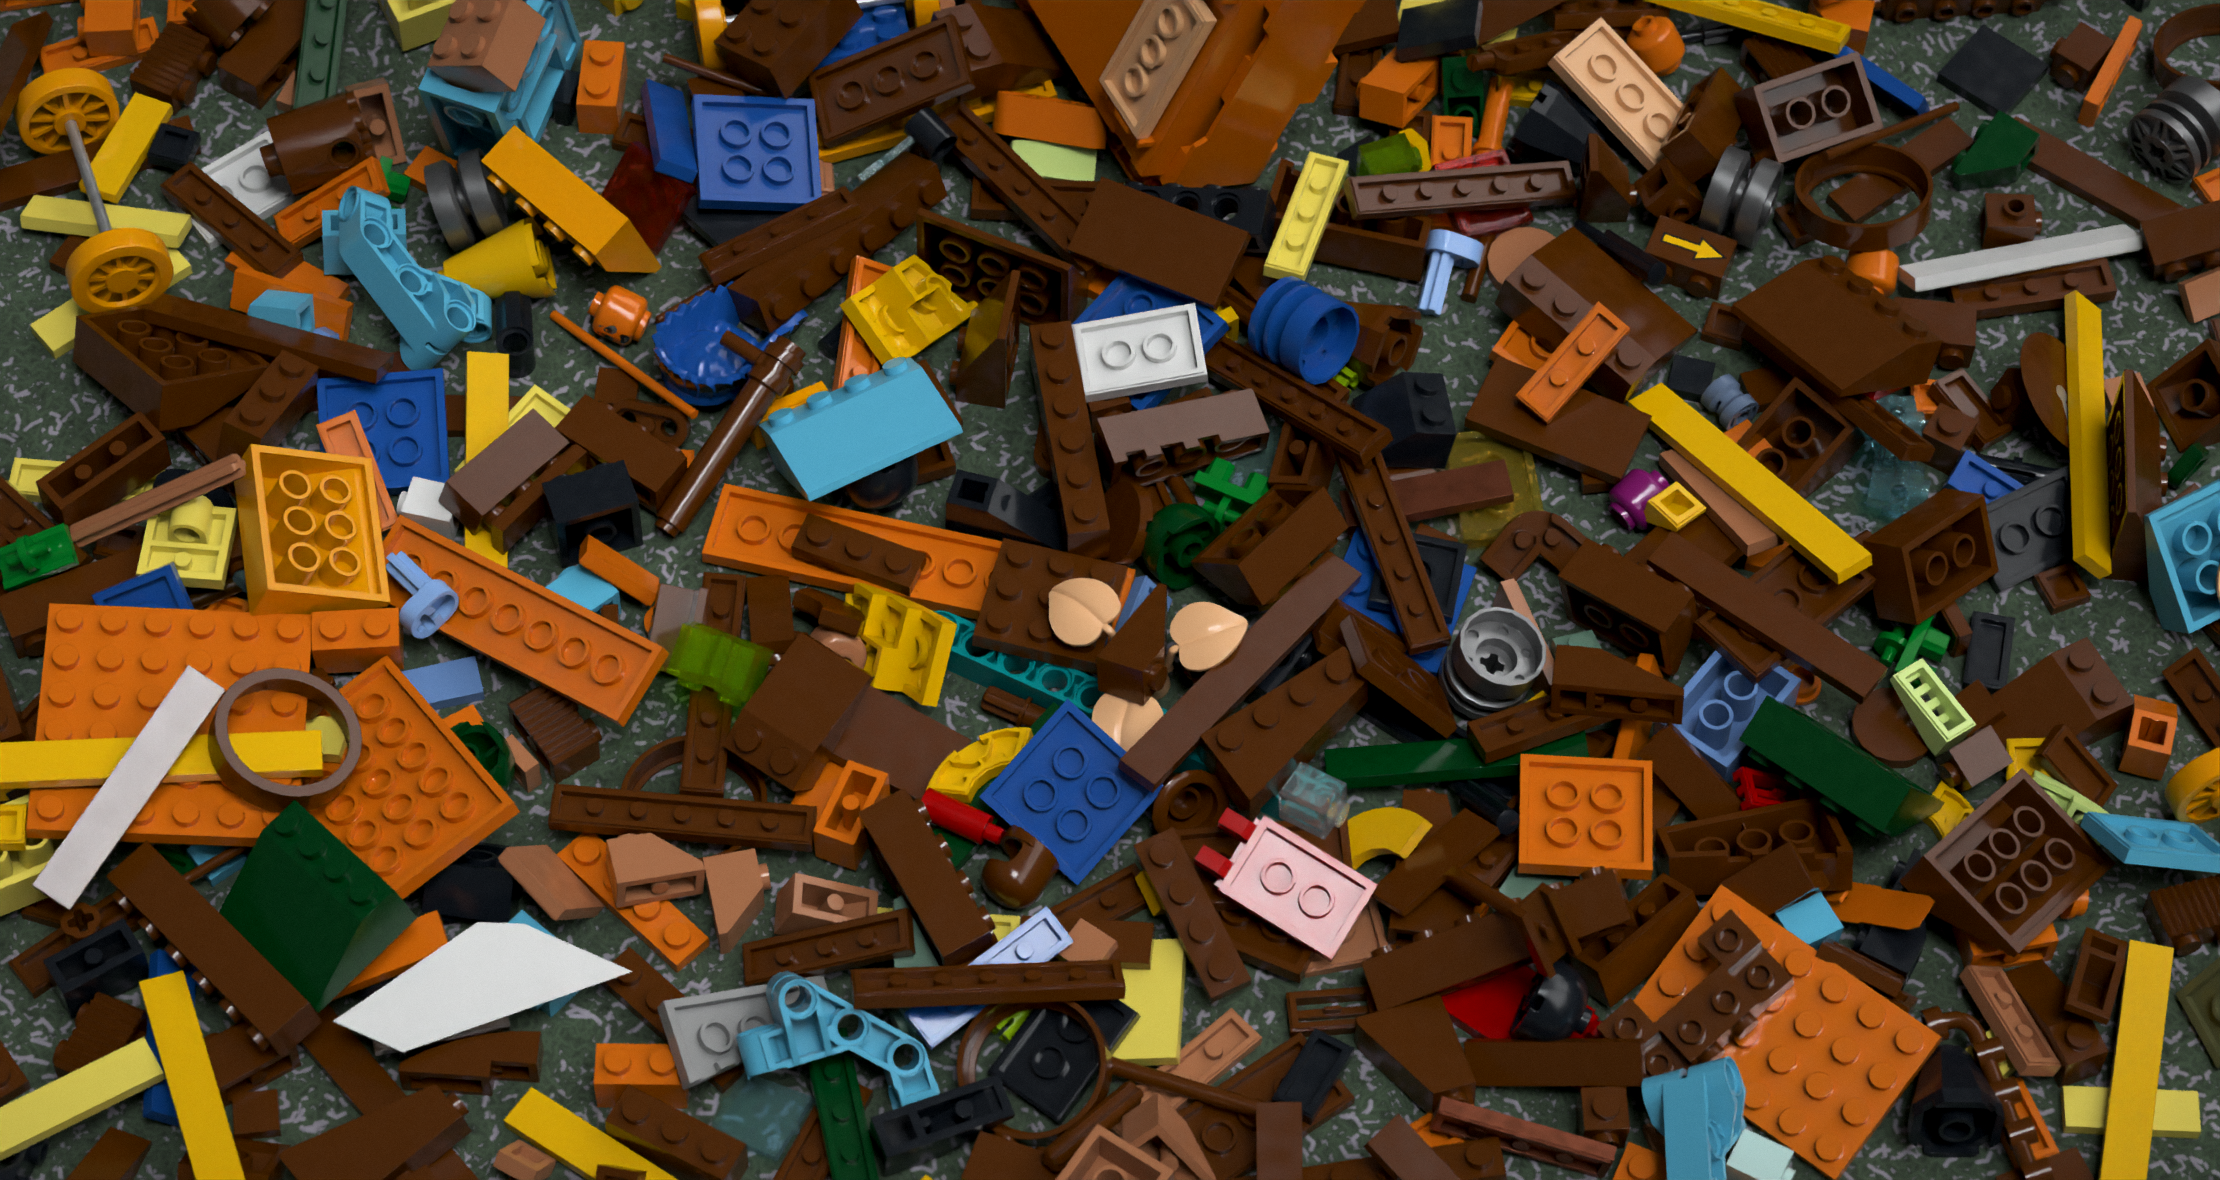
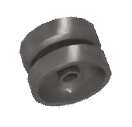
M1729 145L1725 149L1710 182L1702 206L1698 228L1721 235L1727 230L1733 216H1735L1731 229L1732 239L1737 240L1739 245L1753 249L1758 243L1764 227L1767 225L1773 212L1782 180L1784 164L1764 157L1755 164L1748 178L1751 165L1749 152Z
M480 148L459 155L457 161L458 174L454 167L446 160L427 165L423 169L434 214L446 241L454 252L475 245L477 239L476 225L487 238L510 226L502 194L486 180L490 173L481 162L485 154Z

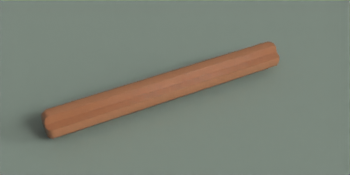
M230 454L77 521L69 527L72 541L79 547H85L241 479L246 475V462L238 454Z

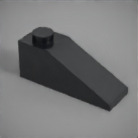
M996 1074L873 1116L870 1119L869 1135L873 1151L885 1177L926 1163L977 1137L980 1131L987 1132L1014 1118L1015 1113L1000 1076Z

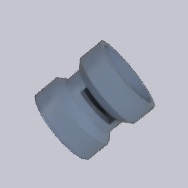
M1725 374L1716 379L1701 396V403L1710 413L1718 414L1719 423L1727 431L1746 419L1751 421L1759 409V404L1750 394H1743L1740 391L1741 384L1731 374Z

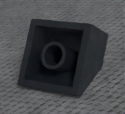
M1401 372L1353 398L1351 403L1353 409L1389 428L1394 440L1381 450L1386 466L1445 469L1457 432L1443 373Z
M479 842L424 883L421 912L430 913L437 910L442 921H457L460 918L475 919L477 922L508 923L518 911L523 887L501 865L498 857L507 847L513 846Z

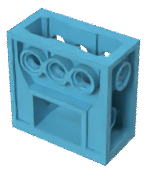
M523 0L542 15L546 22L515 92H471L450 85L431 69L427 68L418 90L446 156L458 161L461 153L480 148L486 155L513 125L517 126L539 144L554 109L553 99L566 69L571 70L582 45L568 0Z

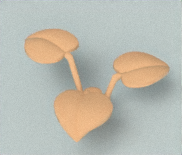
M1074 578L1059 583L1049 592L1050 625L1055 635L1065 644L1073 647L1088 646L1098 640L1102 630L1110 639L1116 634L1109 623L1119 616L1121 603L1115 591L1107 584L1091 578ZM1195 602L1183 607L1175 615L1170 625V635L1176 645L1169 648L1166 656L1168 673L1174 670L1172 664L1177 653H1179L1182 666L1188 671H1207L1221 664L1242 642L1248 629L1247 620L1215 603ZM1167 675L1163 688L1160 691H1155L1145 705L1108 693L1103 694L1093 708L1091 720L1127 752L1164 715L1156 700L1163 698L1168 693L1171 685L1169 676Z

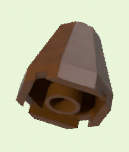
M1343 301L1355 309L1359 316L1360 328L1357 344L1346 366L1358 374V379L1362 383L1372 388L1390 379L1400 367L1407 372L1414 364L1424 335L1423 327L1415 323V320H1421L1420 312L1403 305Z

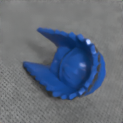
M731 280L725 287L719 284L715 293L706 290L702 296H695L690 304H679L677 312H665L664 322L656 324L657 331L651 336L655 346L652 351L659 362L662 380L667 389L689 405L704 407L719 405L728 400L733 402L741 391L743 383L748 379L747 373L753 364L720 345V339L723 334L729 330L763 351L770 341L774 342L779 335L785 338L793 335L809 315L803 309L796 312L763 341L758 343L756 337H752L750 333L737 327L740 319L727 289L729 285L735 282Z

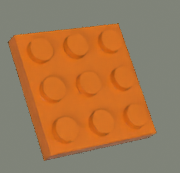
M1520 754L1518 873L1579 876L1589 869L1605 866L1606 871L1614 869L1621 879L1651 880L1653 872L1652 761Z

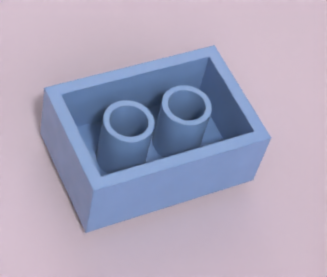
M1715 650L1683 687L1685 690L1682 725H1673L1724 780L1730 784L1733 780L1732 773L1741 766L1744 767L1751 759L1747 755L1751 747L1739 739L1765 697L1768 695L1794 708L1801 679L1779 665L1754 685ZM1655 722L1652 736L1668 723Z

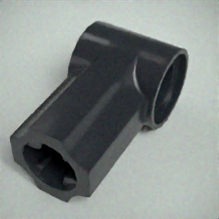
M926 107L911 117L905 125L904 133L911 140L909 152L935 162L941 174L944 156L955 146L958 136L932 108Z
M519 291L504 292L501 297L495 299L497 353L509 354V377L519 379L531 374L536 367L532 302L530 296L523 295Z

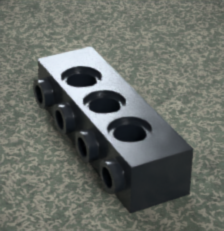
M1129 181L1123 184L1249 232L1251 239L1245 252L1269 253L1277 208L1268 190L1256 186H1245L1242 189H1225L1214 184L1204 185L1202 188L1184 187L1177 183H1166L1163 186H1146L1139 182ZM1236 213L1233 218L1223 220L1228 214Z

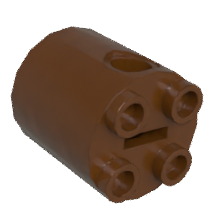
M353 90L347 93L342 92L266 119L273 143L259 148L270 178L272 179L280 175L286 176L294 196L318 189L370 156L378 159Z

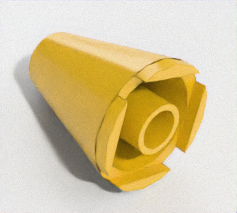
M526 217L443 261V270L438 271V274L483 291L491 300L499 298L504 292L519 291L521 294L531 298H547L556 295V292L553 290L557 288V281L549 246L544 247L543 242L537 238V236L543 235L544 232L536 217L533 219Z

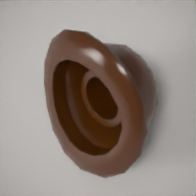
M1201 769L1171 774L1162 783L1164 786L1153 801L1151 817L1157 833L1172 827L1174 829L1217 826L1225 809L1229 808L1230 797L1214 774Z

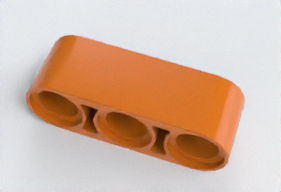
M1000 90L997 91L992 130L995 133L1090 149H1106L1108 125L1094 104Z

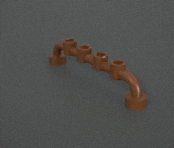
M1938 1005L1920 1010L1922 1024L1940 1035L1942 1041L1949 1039L1948 1030L1950 1029L1962 1030L1968 1036L1975 1062L2003 1105L2005 1118L2003 1131L2019 1165L2022 1180H2054L2048 1159L2044 1157L2036 1160L2030 1146L2038 1142V1135L2031 1117L2028 1116L2020 1119L2014 1104L2022 1102L2019 1085L2014 1076L2004 1079L1999 1068V1063L2006 1062V1055L2000 1038L1998 1036L1988 1038L1979 1021L1968 1013L1959 1011L1942 1013Z

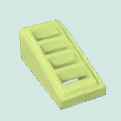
M1923 658L1894 674L1889 679L1922 739L1935 757L1960 743L1977 725ZM1919 678L1922 685L1914 689L1910 683ZM1928 694L1931 700L1925 703L1921 697ZM1934 710L1938 711V717L1934 714Z

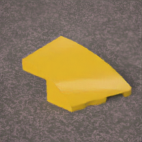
M914 254L892 267L869 286L849 297L840 304V307L883 365L885 362L897 357H914L968 320L971 311L978 303L974 300L967 303L951 291L952 283L942 275L935 273L927 263Z
M855 582L854 595L861 597V612L865 615L863 629L859 635L867 652V661L863 670L874 676L870 685L876 689L903 692L921 705L937 707L957 624L906 598L865 583Z

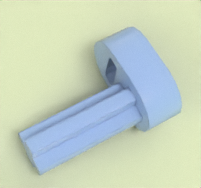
M1431 230L1426 249L1427 255L1430 258L1417 310L1421 311V314L1436 317L1441 315L1453 265L1466 269L1478 268L1484 245L1481 242L1448 230Z
M402 550L397 555L391 552L386 557L389 561L386 564V571L412 595L401 608L399 613L400 623L414 637L418 639L426 638L436 632L453 615L458 607L459 597L441 579L433 580Z

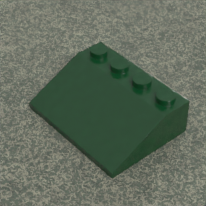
M1768 695L1739 739L1751 747L1747 755L1767 768H1770L1773 762L1786 770L1783 775L1785 780L1803 791L1809 785L1822 793L1818 800L1819 802L1839 814L1844 809L1849 810L1858 816L1854 824L1876 838L1880 832L1892 837L1899 835L1939 811L1945 803L1809 715Z
M296 800L290 803L262 830L219 911L318 1013L417 919V916L392 887Z

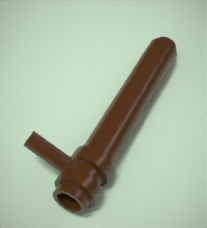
M729 330L721 337L720 345L753 364V366L747 373L748 381L655 516L658 519L654 525L666 535L675 539L678 533L684 534L775 399L782 398L790 386L787 383L792 375L797 376L804 366L801 361L806 353L789 339L779 335L774 342L770 341L762 351Z

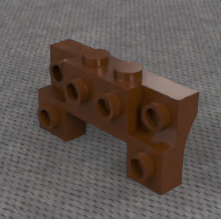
M1731 909L1697 938L1699 946L1719 967L1658 1021L1653 1023L1636 1003L1629 998L1596 1027L1598 1034L1602 1038H1644L1646 1078L1682 1068L1688 1070L1690 1066L1720 1059L1725 1053L1723 1047L1735 1036L1738 1039L1747 1036L1759 1023L1757 1017L1794 985L1790 974L1762 946L1761 940Z

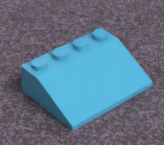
M897 357L885 362L882 365L883 369L870 375H855L844 382L845 386L832 392H817L806 399L807 403L794 409H779L768 416L769 420L758 424L776 470L809 502L963 433L960 423L924 369L912 358Z
M2217 479L2144 515L2149 592L2162 629L2190 634L2220 619V603L2216 591V577L2220 564V479Z

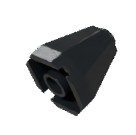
M1547 78L1516 128L1514 136L1509 140L1504 153L1518 161L1527 163L1569 160L1571 171L1578 174L1588 133H1597L1603 141H1605L1606 137L1563 87Z
M1951 1044L1940 1045L1921 1069L1907 1125L1909 1142L1916 1147L1918 1142L1922 1144L1924 1153L1929 1157L1972 1158L1980 1154V1145L1988 1142L1989 1148L2000 1143L2005 1121L2003 1105L1970 1053L1961 1046Z

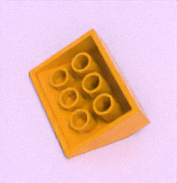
M513 125L481 160L490 173L486 180L498 192L505 195L510 191L515 195L517 199L514 203L527 216L533 219L538 214L546 221L543 227L559 242L566 238L575 246L571 250L588 266L595 262L606 272L656 273L661 269L662 266L624 214L517 126Z
M250 444L241 458L245 460L247 465L245 467L246 475L234 481L250 615L278 613L311 615V612L388 607L391 601L372 459Z

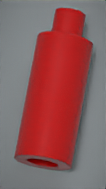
M931 787L926 790L921 800L929 812L932 820L931 823L979 845L985 840L996 845L1000 844L1005 829L993 824L994 816Z

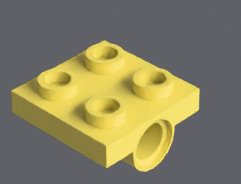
M202 495L147 520L136 576L174 562L184 587L224 590L238 523L237 508L213 506L211 500Z

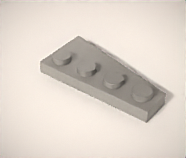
M823 975L805 978L828 991ZM767 984L664 1000L658 1006V1013L683 1090L743 1063L736 1040L737 1034L759 1026L774 1024L766 997ZM793 986L786 992V1005H790L798 999L800 994L799 986Z

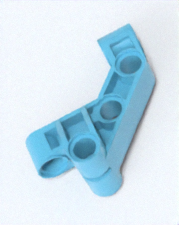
M350 186L343 194L339 204V252L344 262L400 333V354L404 364L412 371L432 369L460 341L481 343L488 340L492 335V300L490 297L484 294L483 291L474 289L468 284L419 267L393 233V218H391V204L388 198L357 186Z
M779 972L768 981L766 997L774 1024L752 1028L736 1035L748 1080L758 1074L780 1068L788 1069L851 1050L883 1068L893 1110L940 1094L927 1052L923 1044L917 1039L862 1009H854L853 1004L793 972ZM793 986H799L800 994L798 999L794 1003L786 1005V992ZM846 1014H855L858 1019L857 1031L849 1037H841L837 1029L839 1020ZM902 1044H910L914 1053L912 1061L904 1067H897L893 1062L894 1051Z
M1728 1056L1690 1066L1688 1070L1682 1068L1644 1078L1641 1090L1645 1107L1652 1126L1665 1137L1667 1180H1726L1725 1155L1740 1137L1743 1129L1747 1128L1743 1118L1746 1088L1735 1061Z

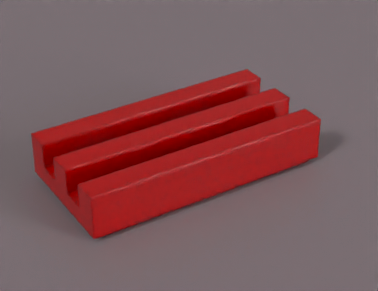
M1743 766L1732 773L1733 780L1742 784L1736 788L1737 795L1746 799L1740 804L1742 811L1811 797L1808 787L1803 791L1785 780L1783 775ZM1755 786L1762 787V788H1767V789H1772V790L1769 791V790H1764V789H1760V788H1755ZM1787 793L1795 794V795L1799 794V797H1797V796H1792V795H1787Z

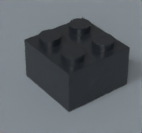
M624 460L614 463H601L592 469L572 475H559L551 481L541 483L547 528L562 569L579 564L580 544L588 534L617 552L643 545L639 500Z

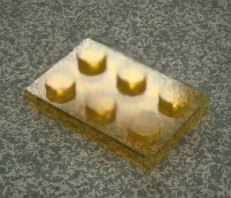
M1478 431L1457 433L1447 461L1448 470L1505 459L1514 493V502L1456 513L1462 543L1468 544L1467 548L1488 546L1501 529L1512 518L1521 513L1533 510L1544 511L1532 453Z

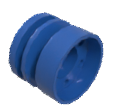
M1294 276L1284 277L1270 285L1258 299L1249 321L1248 341L1255 354L1284 367L1286 371L1314 385L1327 382L1337 375L1349 361L1357 344L1360 331L1359 316L1352 306L1329 294L1323 293L1322 290Z

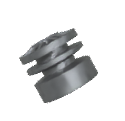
M2181 76L2172 82L2156 97V100L2145 106L2129 122L2127 128L2128 140L2138 160L2147 169L2166 182L2184 184L2192 179L2199 170L2209 163V160L2220 154V91L2207 81L2194 76Z
M1490 607L1480 609L1468 617L1439 666V684L1449 703L1457 711L1472 719H1479L1520 705L1546 662V644L1541 632L1527 617L1512 609Z

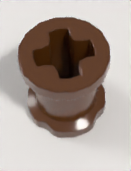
M83 902L76 903L71 911L66 909L65 914L60 920L62 931L66 936L67 947L103 929L101 915L97 908ZM78 914L81 915L83 921L78 922Z

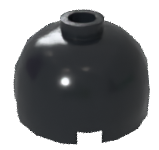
M914 454L840 489L846 499L854 506L867 510L879 509L880 513L892 512L903 505L902 500L911 494L916 486L919 475L917 455Z
M1558 959L1553 964L1556 975L1551 979L1540 974L1537 970L1531 980L1534 983L1527 996L1523 995L1510 1027L1511 1034L1526 1041L1545 1042L1567 1039L1573 1032L1581 1035L1586 1029L1593 1013L1592 1010L1586 1008L1589 990L1587 982L1581 973L1561 959Z

